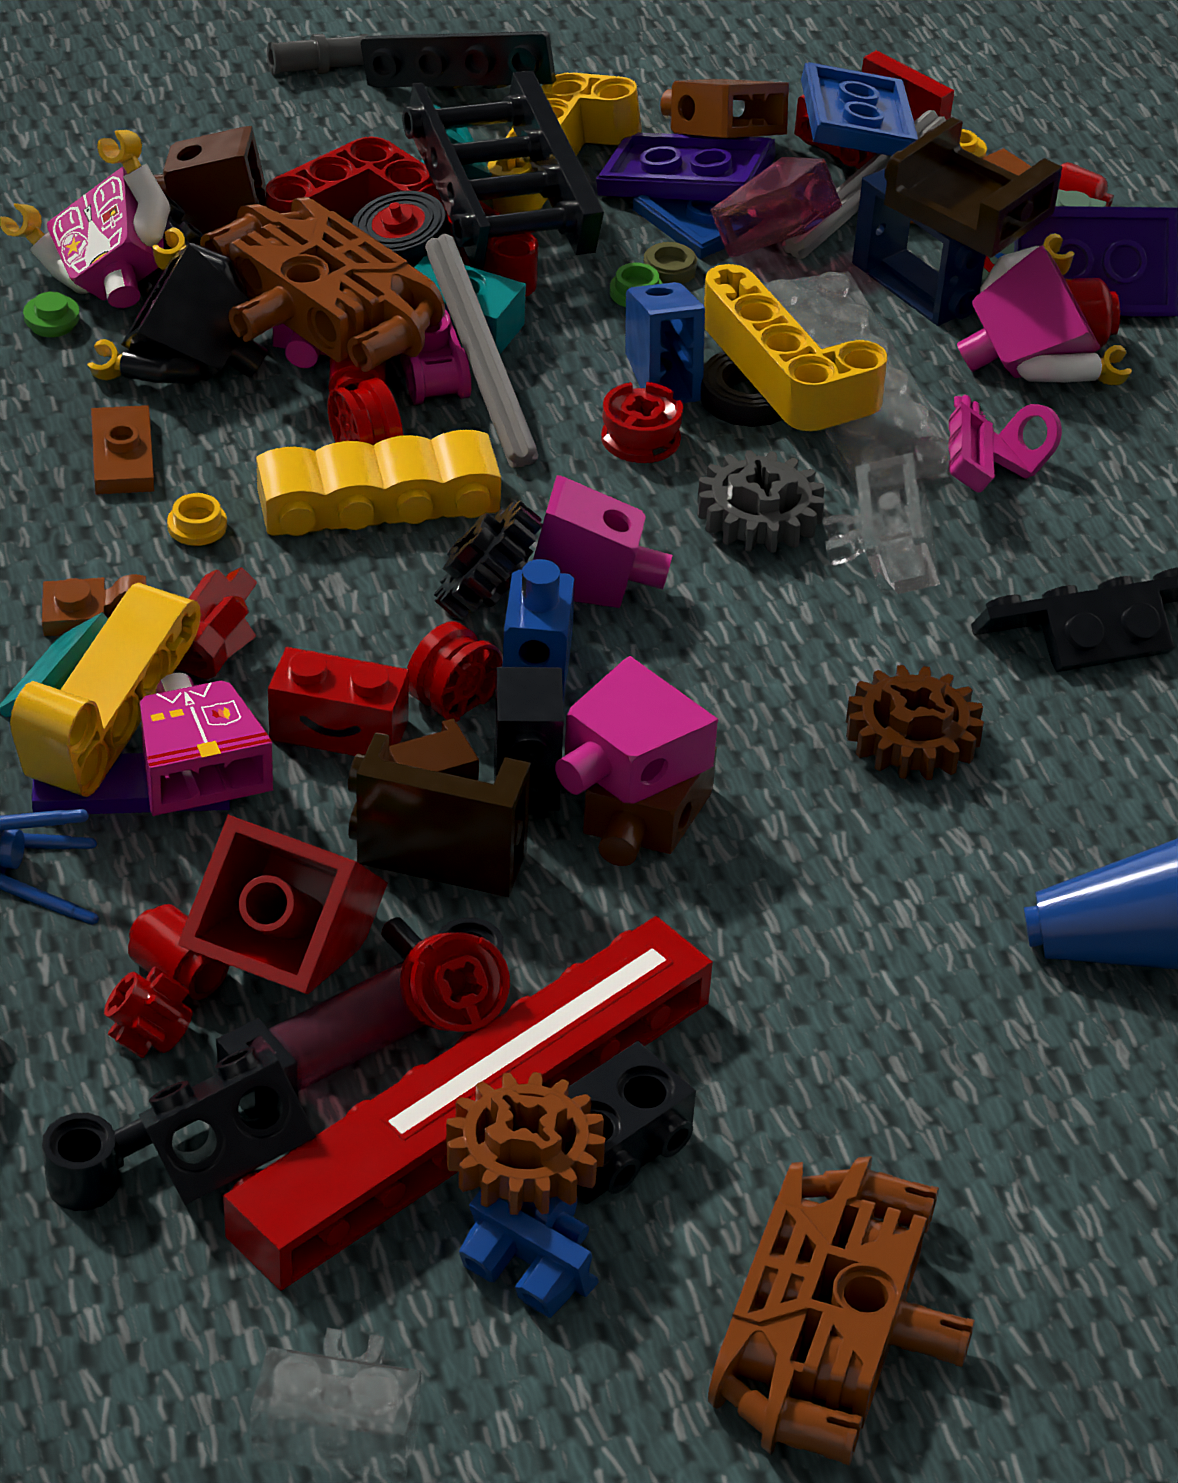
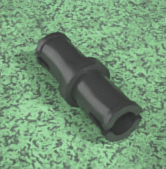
M323 33L312 34L310 40L280 43L269 42L267 45L269 70L271 74L315 70L317 74L328 73L330 68L364 65L360 42L368 34L326 38Z

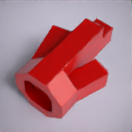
M240 567L228 573L227 576L218 569L206 574L188 598L198 602L201 617L196 637L177 666V670L208 680L217 675L230 656L256 637V634L245 619V616L249 613L245 600L257 582L244 568Z

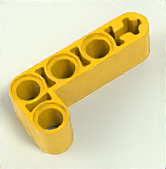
M562 73L555 75L556 82L553 84H543L541 86L576 156L585 143L619 145L625 137L642 132L637 85L630 78L584 73ZM513 128L506 138L517 136ZM523 158L490 161L487 165L492 174L491 177L534 172L530 162L526 163ZM538 193L492 199L495 211L500 214L540 210L548 198H543Z
M724 264L713 267L706 273L704 295L705 330L788 425L802 431L822 430L870 416L881 409L887 364V353L883 347L871 341L854 340L821 349L749 269L740 265Z
M137 582L125 593L61 690L35 681H31L23 687L15 700L11 712L10 727L25 776L85 797L92 795L97 790L141 723L140 701L147 695L156 694V687L160 680L169 674H173L194 641L201 617L198 602Z

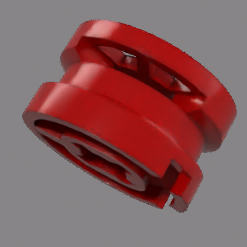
M380 378L362 381L355 390L349 391L344 387H340L330 391L327 407L329 423L335 443L359 441L374 445L391 437L403 436L402 422L395 399L388 386Z
M631 382L613 388L607 393L603 401L602 418L604 426L601 431V440L604 447L614 456L635 463H652L670 457L677 451L681 442L679 428L683 417L682 401L673 399L674 391L652 382H646V388L633 389ZM674 438L675 440L673 444H669V442ZM660 447L667 449L665 452L654 455L652 449Z
M456 621L443 623L423 638L411 656L407 667L409 669V694L424 705L431 706L435 712L446 720L454 718L458 722L461 720L459 717L480 703L485 704L496 690L497 667H502L503 664L502 653L490 642L478 641L476 634ZM475 695L476 698L467 706L468 700ZM458 704L456 712H449L454 705Z
M440 933L423 939L409 952L400 974V989L407 1009L422 1024L437 1030L468 1032L486 1026L501 1012L509 994L510 975L503 955L489 940L469 933Z

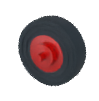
M399 191L378 197L366 204L356 214L352 222L353 225L407 260V263L412 267H415L424 256L428 255L425 246L429 239L438 238L442 234L450 235V224L442 203L434 196L419 191Z

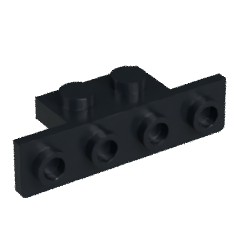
M547 31L366 36L360 42L367 85L377 88L412 87L413 83L423 82L425 87H437L439 90H452L463 86H482L485 89H498L511 85L514 72L533 71L539 84H553L556 82L550 34Z
M1178 567L1159 572L1153 576V580L1134 583L1132 576H1121L1102 582L1097 586L1098 589L1078 592L1077 586L1067 585L1042 594L1041 599L1023 602L1021 596L1017 594L1002 596L986 603V609L971 624V629L975 636L1041 624L1051 663L1056 672L1170 653L1175 646L1163 604L1178 601Z

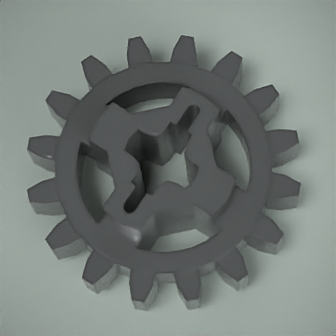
M748 450L745 454V460L738 461L735 457L728 454L724 456L723 467L710 464L707 467V477H700L697 516L699 519H707L706 531L708 533L723 531V543L726 545L738 539L744 541L745 551L750 552L755 548L756 544H765L770 553L776 552L778 542H784L788 546L796 548L799 546L800 535L813 538L816 525L822 524L825 499H823L824 484L815 482L816 472L813 469L798 471L799 460L796 458H791L782 463L777 461L776 452L770 451L767 456H756L752 450Z

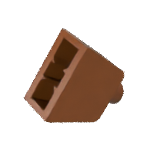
M730 79L675 80L672 89H667L663 93L660 108L662 115L666 119L671 120L672 131L678 134L720 138L787 135L789 82ZM733 100H742L745 103L744 112L740 117H733Z

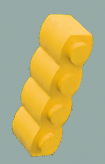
M456 430L443 433L433 439L413 435L396 436L382 440L374 445L359 441H342L323 446L316 451L303 447H282L266 451L256 457L257 490L267 534L272 536L284 534L301 536L308 532L321 531L325 528L331 530L342 528L359 530L371 525H380L383 522L389 524L400 522L418 524L425 520L438 519L441 516L447 518L459 516L476 518L484 513H496L500 510L501 506L500 471L489 435L481 431Z

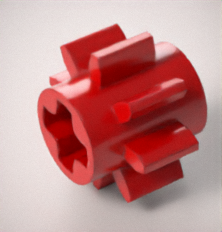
M156 967L151 969L146 979L136 972L128 973L113 989L105 1005V1016L115 1022L108 1031V1035L140 1058L145 1057L151 1046L161 1053L168 1052L180 1041L191 1022V1008L181 1003L189 993V990Z

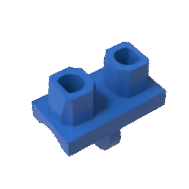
M480 1189L469 1204L475 1224L470 1229L459 1250L465 1268L494 1283L514 1255L529 1263L530 1267L515 1286L518 1298L548 1318H551L567 1302L574 1291L587 1297L599 1283L598 1277L589 1273L592 1261L591 1251L580 1246L588 1235L589 1226L573 1217L577 1207V1198L576 1202L572 1205L563 1202L557 1196L550 1198L549 1213L541 1214L535 1207L534 1202H523L522 1209L518 1215H512L509 1212L508 1203L500 1198L488 1208L482 1206Z

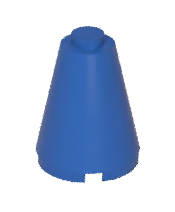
M1178 838L1035 892L1037 906L1024 907L1029 947L1043 945L1045 959L1178 970Z

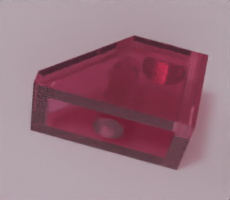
M782 157L711 208L710 211L728 256L737 257L807 233L842 207L825 159Z

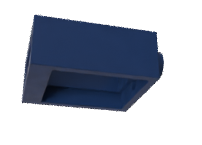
M885 169L863 177L852 263L936 326L955 318L964 319L971 315L975 310L972 301L980 294L986 255L884 205L887 185L884 177ZM910 221L943 243L939 272L907 250Z

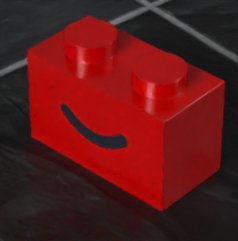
M286 647L268 686L269 737L274 741L353 756L357 753L366 754L376 732L389 735V746L398 744L409 721V669Z

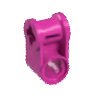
M445 309L444 317L439 324L428 327L425 331V345L417 357H410L403 353L400 354V362L405 373L407 388L414 405L423 404L424 399L428 397L457 394L460 399L469 398L471 395V373L467 354L464 348L460 346L450 315Z

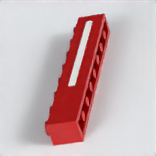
M654 916L633 931L627 930L622 932L608 947L583 963L571 965L557 980L534 995L518 999L506 1013L480 1030L467 1032L452 1048L425 1065L420 1064L413 1067L398 1083L371 1100H363L349 1110L345 1117L317 1134L316 1138L289 1151L288 1154L262 1171L251 1173L241 1178L231 1191L223 1195L225 1237L280 1291L284 1290L458 1172L449 1171L447 1167L446 1123L448 1118H456V1101L459 1097L475 1101L477 1083L482 1081L496 1090L502 1088V1078L505 1073H511L516 1079L517 1084H528L532 1073L537 1072L541 1073L542 1086L552 1088L562 1079L568 1081L569 1086L635 1042L639 1041L643 1046L648 1045L709 1003L713 961L658 916ZM485 1132L479 1138V1144L485 1141Z

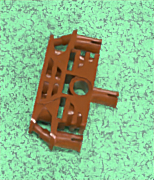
M308 197L293 199L291 212L279 213L260 204L241 206L236 220L204 234L200 240L201 246L225 255L232 260L247 290V297L250 301L234 306L229 311V321L233 331L239 338L243 336V341L245 342L251 341L265 333V331L283 323L336 362L340 363L347 359L349 354L350 359L357 368L361 367V371L369 372L401 353L410 357H417L424 348L425 331L427 328L437 326L444 317L445 305L443 297L431 279L409 265L407 260L336 212L329 211Z
M872 1156L858 1157L850 1169L825 1171L823 1175L803 1176V1162H793L790 1165L733 1312V1317L715 1363L708 1392V1402L714 1408L722 1407L726 1400L737 1408L738 1414L762 1434L761 1447L770 1455L774 1452L776 1443L781 1442L787 1444V1446L817 1453L850 1466L861 1428L863 1429L891 1345L963 1367L975 1320L942 1313L919 1304L905 1302L921 1255L924 1233L928 1232L939 1193L938 1187L907 1181L883 1172L872 1171ZM825 1197L828 1201L818 1203L804 1198ZM874 1217H875V1218H878V1219H881V1218H882V1219H884V1220H883V1222H882V1221H879V1220H875V1219H873V1218H874ZM899 1224L909 1227V1229L899 1227ZM840 1241L847 1243L845 1249L838 1247ZM821 1294L831 1297V1303L820 1302ZM802 1349L809 1350L805 1364L797 1362ZM745 1377L767 1384L770 1388L769 1398L767 1399L758 1390L748 1388L741 1382L742 1378ZM815 1398L826 1401L825 1407L815 1405ZM841 1406L852 1409V1414L840 1411Z

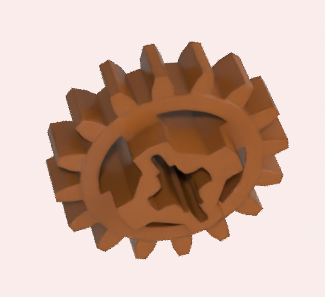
M533 1072L528 1080V1084H517L516 1079L511 1073H505L502 1078V1088L496 1090L481 1081L476 1084L475 1101L459 1097L456 1101V1118L447 1119L446 1147L448 1170L459 1172V1188L462 1192L481 1187V1205L487 1208L499 1198L508 1200L509 1212L512 1215H518L522 1209L523 1202H534L535 1207L541 1214L549 1213L550 1198L556 1196L563 1202L572 1205L576 1202L577 1185L593 1188L596 1184L597 1167H603L606 1138L603 1137L604 1119L602 1114H590L591 1097L588 1094L570 1099L568 1097L569 1082L564 1079L557 1082L552 1088L542 1086L541 1073ZM485 1132V1141L479 1144L478 1140ZM572 1141L573 1146L565 1155L566 1143Z

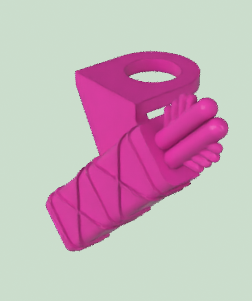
M968 395L954 397V407L956 409L949 419V472L953 477L977 493L982 492L995 477L994 462L1026 479L1036 475L1060 444L1062 436L1060 419L1056 412L1047 406L1030 404L1023 407L1015 414L1000 434H997L993 431V423L988 421L985 415H982L983 412L980 411V404L977 401L971 402V398ZM1039 416L1047 425V437L1039 448L1031 450L1024 443L1023 430L1030 419Z

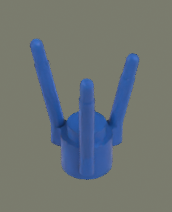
M84 809L0 815V889L70 918L72 917L88 924H96L99 921L96 913L3 875L6 868L17 869L20 866L24 848H95L97 841L91 837L28 834L20 830L23 828L85 822L89 817L88 812Z

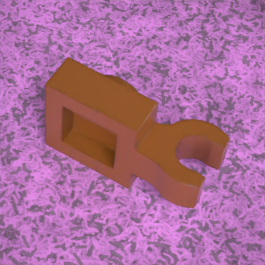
M138 574L123 576L108 589H106L104 577L44 581L42 598V627L44 636H61L63 633L101 612L109 619L125 593L133 584L139 582L147 585L146 576Z

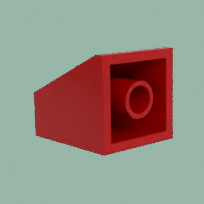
M228 814L177 945L309 994L361 948L369 934L388 882L354 860Z

